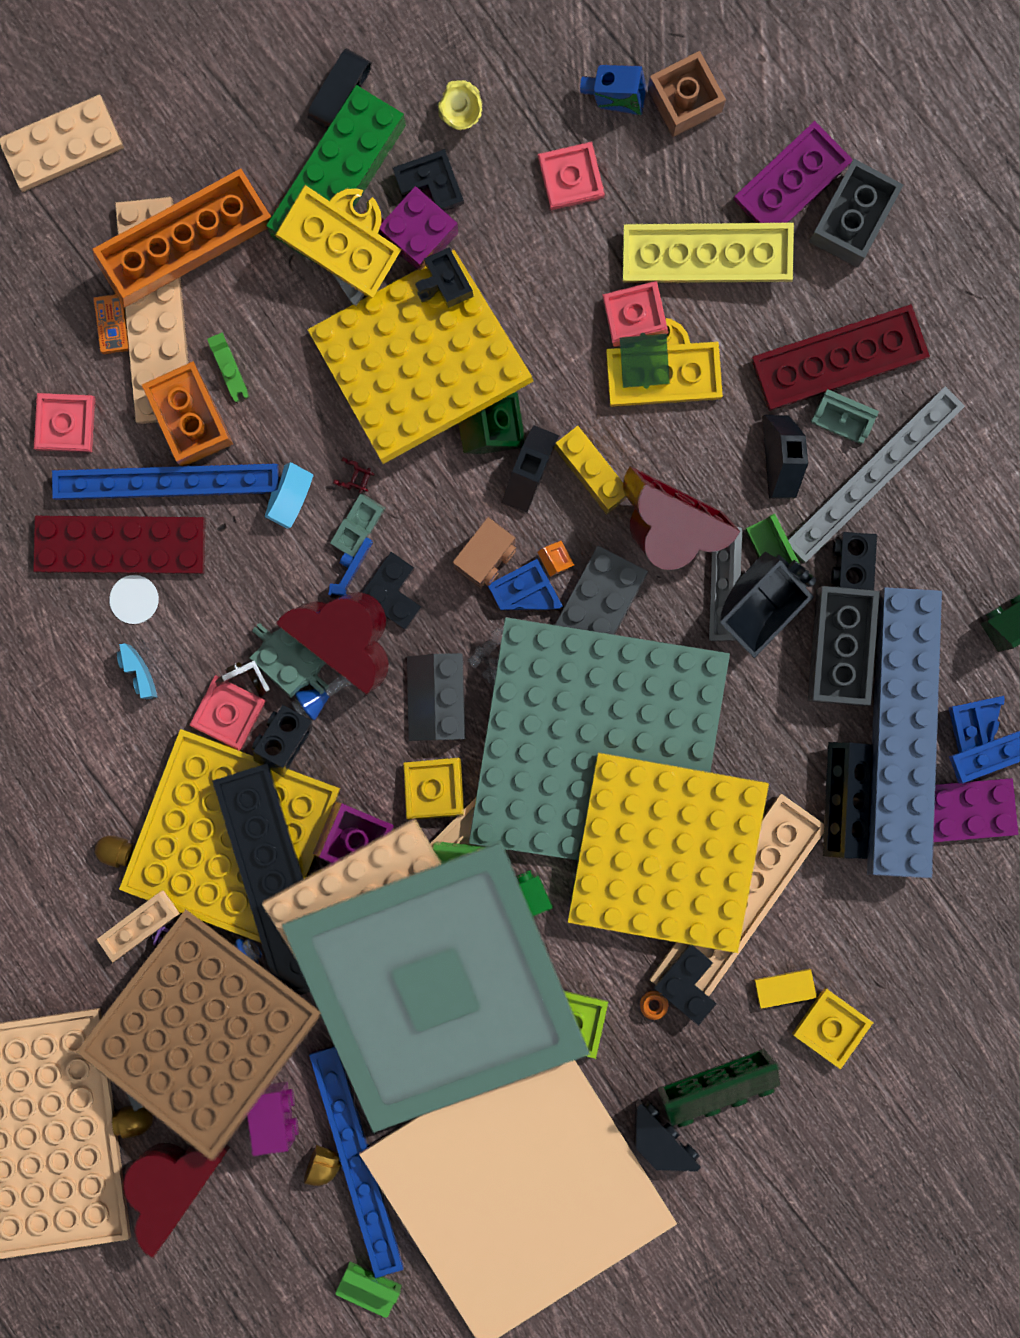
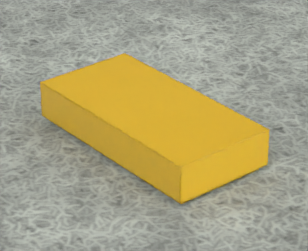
M810 968L754 979L758 1003L761 1009L817 998Z

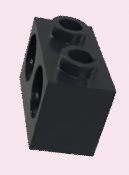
M842 532L838 535V539H834L833 556H837L836 567H833L831 571V583L835 584V587L874 591L877 534ZM849 542H855L859 545L860 553L858 556L849 553ZM847 570H854L858 574V582L856 584H852L847 580Z
M282 705L278 712L273 711L266 724L268 729L264 735L259 734L251 749L254 750L253 757L255 762L261 765L268 764L272 771L284 777L312 731V720ZM292 724L295 726V729L291 732H285L281 730V726ZM270 747H277L281 752L272 756L267 754L266 750Z

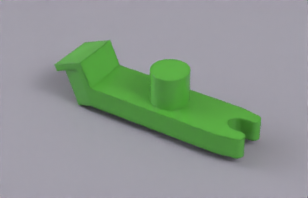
M223 332L207 338L236 403L239 402V393H243V396L248 399L247 388Z

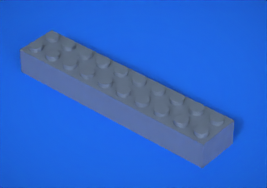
M885 587L879 592L867 859L868 875L932 878L942 591Z

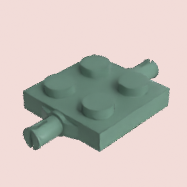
M261 623L257 624V628L254 627L252 632L263 643L250 657L251 662L255 661L258 668L290 698L301 688L309 684L320 694H323L324 690L328 689L329 685L318 677L320 669L326 662L281 627L272 634Z

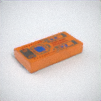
M116 294L94 297L101 353L110 354L129 351L126 313Z

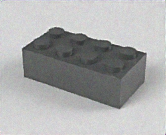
M821 586L816 589L808 688L809 702L854 706L871 705L879 591Z

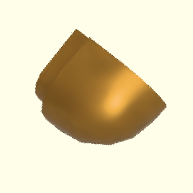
M108 835L102 837L97 842L95 855L100 862L115 868L120 867V865L128 866L134 844L127 843V839Z
M132 1106L123 1107L112 1116L113 1133L115 1136L121 1135L122 1139L144 1134L151 1128L153 1123L152 1112L145 1107L134 1111Z
M316 1145L305 1173L304 1184L321 1186L332 1181L341 1165L339 1155L332 1150Z

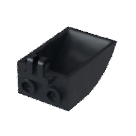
M765 551L740 577L730 591L721 611L720 623L755 658L813 598V595L806 587L813 586L816 579L796 560L789 564L779 554L774 557Z

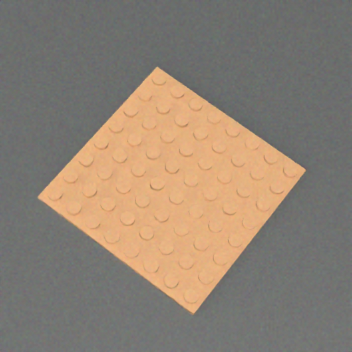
M575 1060L418 1116L360 1152L363 1161L475 1338H499L677 1225L674 1217Z

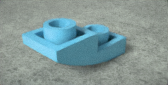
M291 462L285 464L278 490L271 492L265 518L287 529L291 528L304 503L313 474Z
M119 644L120 652H117L119 667L121 669L124 668L125 673H136L137 677L133 678L136 694H140L142 699L156 698L157 693L152 676L141 656L131 645Z

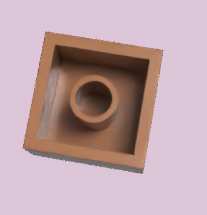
M700 51L651 75L649 78L647 89L673 137L723 111L726 99Z
M487 517L453 561L454 569L480 589L485 584L490 586L499 575L497 568L502 562L507 564L516 553L515 537Z

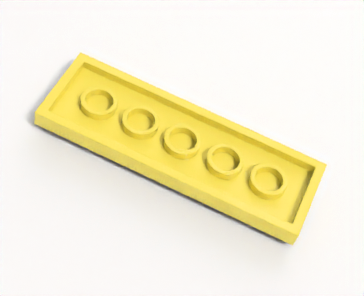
M794 223L624 224L623 283H650L657 281V283L792 282Z

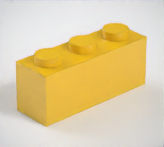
M579 426L556 442L555 450L606 514L627 499L622 480Z

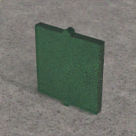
M641 333L640 336L619 337L623 388L643 386L647 389L650 385L670 384L667 334L646 335Z

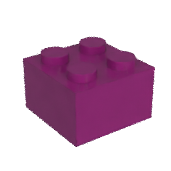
M415 186L381 223L379 234L400 248L399 255L416 270H422L426 266L424 258L444 250L457 236L458 223Z
M335 801L313 854L334 863L392 831L394 825Z
M288 1082L270 1084L247 1115L253 1156L288 1151L293 1141H295V1135H299L297 1118H292L291 1107L295 1106L293 1089H288Z

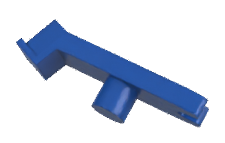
M365 538L355 557L344 553L339 564L347 567L348 570L340 584L330 583L329 596L346 595L347 588L373 544L371 539Z

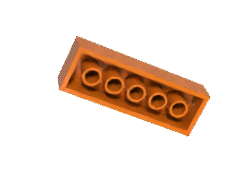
M240 168L93 248V257L125 308L266 230V225L271 216Z

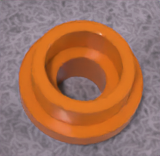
M649 991L640 1000L641 1012L648 1019L658 1020L664 1017L668 1011V1000L658 991ZM651 1000L659 1002L657 1009L652 1010L649 1008Z

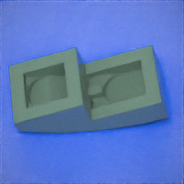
M360 494L347 518L342 521L330 544L355 557L366 537H369L386 508L366 495Z

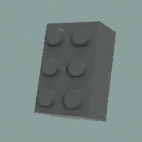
M853 159L809 243L858 268L865 259L904 184Z

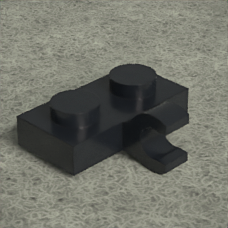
M450 247L424 258L431 277L415 283L421 302L430 300L438 291L448 308L474 297L473 290Z

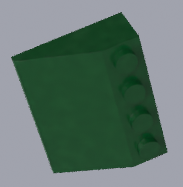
M761 1049L658 1088L671 1125L684 1127L693 1123V1118L698 1116L711 1117L720 1113V1108L728 1105L738 1107L747 1103V1098L757 1094L759 1097H765L774 1093V1088L780 1086L779 1067L765 1049Z

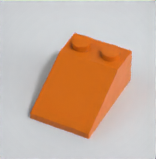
M194 361L142 384L173 456L179 465L187 466L233 445L227 428Z

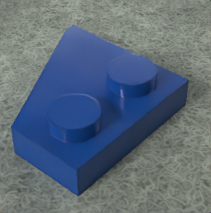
M538 558L497 579L488 586L501 611L555 610L563 608Z
M1004 696L948 707L958 753L994 740L1000 723L998 721L1000 708L1005 702Z

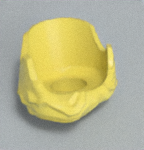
M448 82L445 92H443V98L438 103L439 117L448 126L457 130H465L472 127L481 118L482 100L479 90L470 82Z

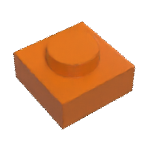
M562 541L546 546L537 552L550 577L574 566Z

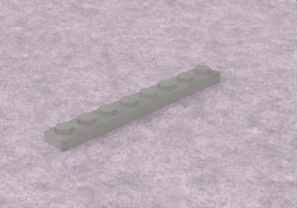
M946 386L788 540L796 557L803 564L965 407Z

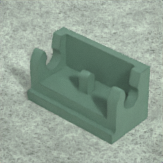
M827 389L823 393L810 423L862 445L865 438L868 437L879 411Z

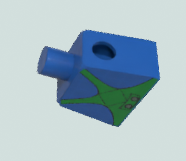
M600 65L598 66L596 77L582 76L580 93L594 95L599 108L642 115L647 87L642 66Z

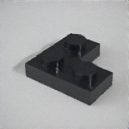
M445 149L393 167L402 197L407 196L416 186L419 190L429 188L434 203L443 211L464 204Z
M390 552L362 593L374 597L383 607L385 616L404 630H407L422 607L401 593L400 589L415 568L393 552Z
M689 944L654 985V988L699 1026L717 1004L695 985L713 962L695 946Z

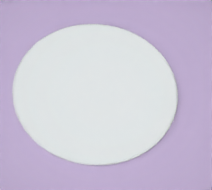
M130 575L120 579L113 586L110 593V607L118 619L129 624H138L148 620L155 613L158 606L159 597L157 589L150 580L143 576Z

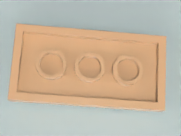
M100 94L0 137V145L22 192L124 148Z

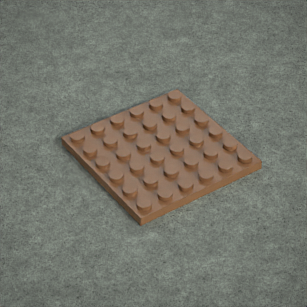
M185 910L76 1052L210 1160H214L320 1018L321 1012L195 915Z

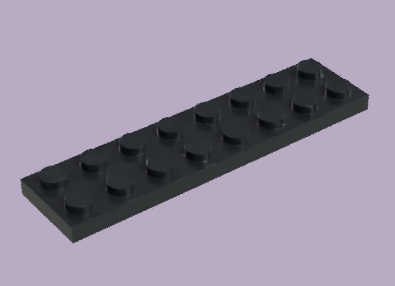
M263 764L212 780L270 973L298 995L309 993L311 991L296 958L262 905L264 900L304 879L271 769L268 764Z

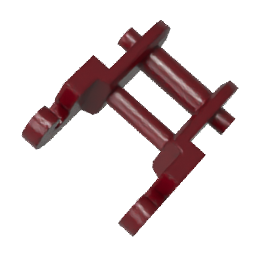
M342 457L341 461L353 466L355 471L351 481L347 484L335 479L333 484L348 490L351 487L359 490L358 493L361 494L363 491L368 492L369 490L365 487L369 477L375 475L371 472V468H367V470L360 468L358 462L349 461ZM358 472L364 473L360 485L354 484Z

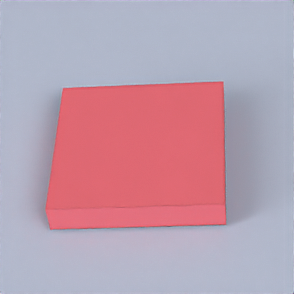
M592 142L538 154L550 210L605 197Z
M657 281L602 295L613 347L669 334Z
M37 393L34 449L41 451L92 453L95 397L93 395Z
M215 675L189 726L241 751L266 700L231 682L217 687L215 681L220 677Z

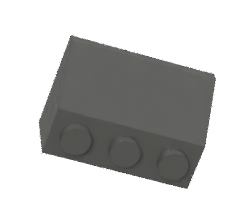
M463 654L407 656L409 741L465 740Z

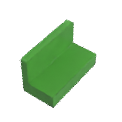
M775 513L767 519L745 529L758 558L766 551L774 557L779 554L789 564L793 560L799 563Z
M349 1261L337 1288L336 1295L387 1318L393 1304L396 1303L402 1285L383 1276L375 1278L374 1272Z

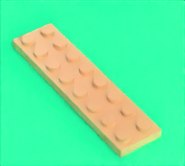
M165 197L117 202L118 235L172 206V198ZM180 277L125 307L137 424L158 422L142 384L188 364Z
M779 793L762 819L738 953L695 946L713 962L695 984L708 996L715 989L824 833V824L781 793ZM675 942L649 980L656 984L689 944Z

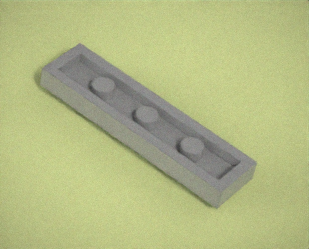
M740 527L737 528L741 532L732 544L722 550L712 552L709 641H737L720 623V617L725 600L741 577L742 528Z

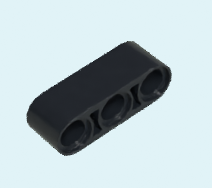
M346 48L339 56L313 100L307 118L328 130L355 86L362 87L371 70L372 62Z

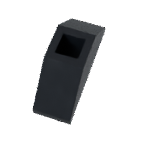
M763 415L769 499H794L798 495L808 466L806 435L790 415Z
M533 425L513 468L501 503L528 514L559 435Z
M639 1098L635 1102L634 1144L639 1153L655 1170L698 1171L701 1166L697 1160L700 1157L697 1151L689 1143L684 1146L677 1139L680 1134L669 1122L664 1125L658 1119L660 1112L651 1102L648 1101L644 1104Z

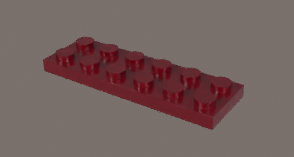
M910 304L753 356L751 361L768 410L772 411L821 395L827 389L833 391L926 360L930 355L913 306Z
M35 516L34 572L205 574L206 519L204 517Z

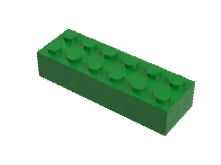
M356 85L267 223L266 227L270 235L303 255L274 236L303 186H308L328 201L335 194L346 189H360L364 193L406 127L404 114ZM360 197L356 198L353 201V208L359 201Z

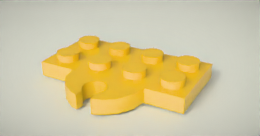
M303 186L274 236L370 299L373 298L401 251L396 245L378 234L381 226V211L376 200L373 197L366 202V212L359 214L353 208V201L362 196L363 190L346 189L335 194L328 201L308 186Z
M666 318L669 336L666 339L661 340L653 337L635 342L634 347L606 349L610 407L722 399L719 342L690 343L688 333L683 326L672 319Z

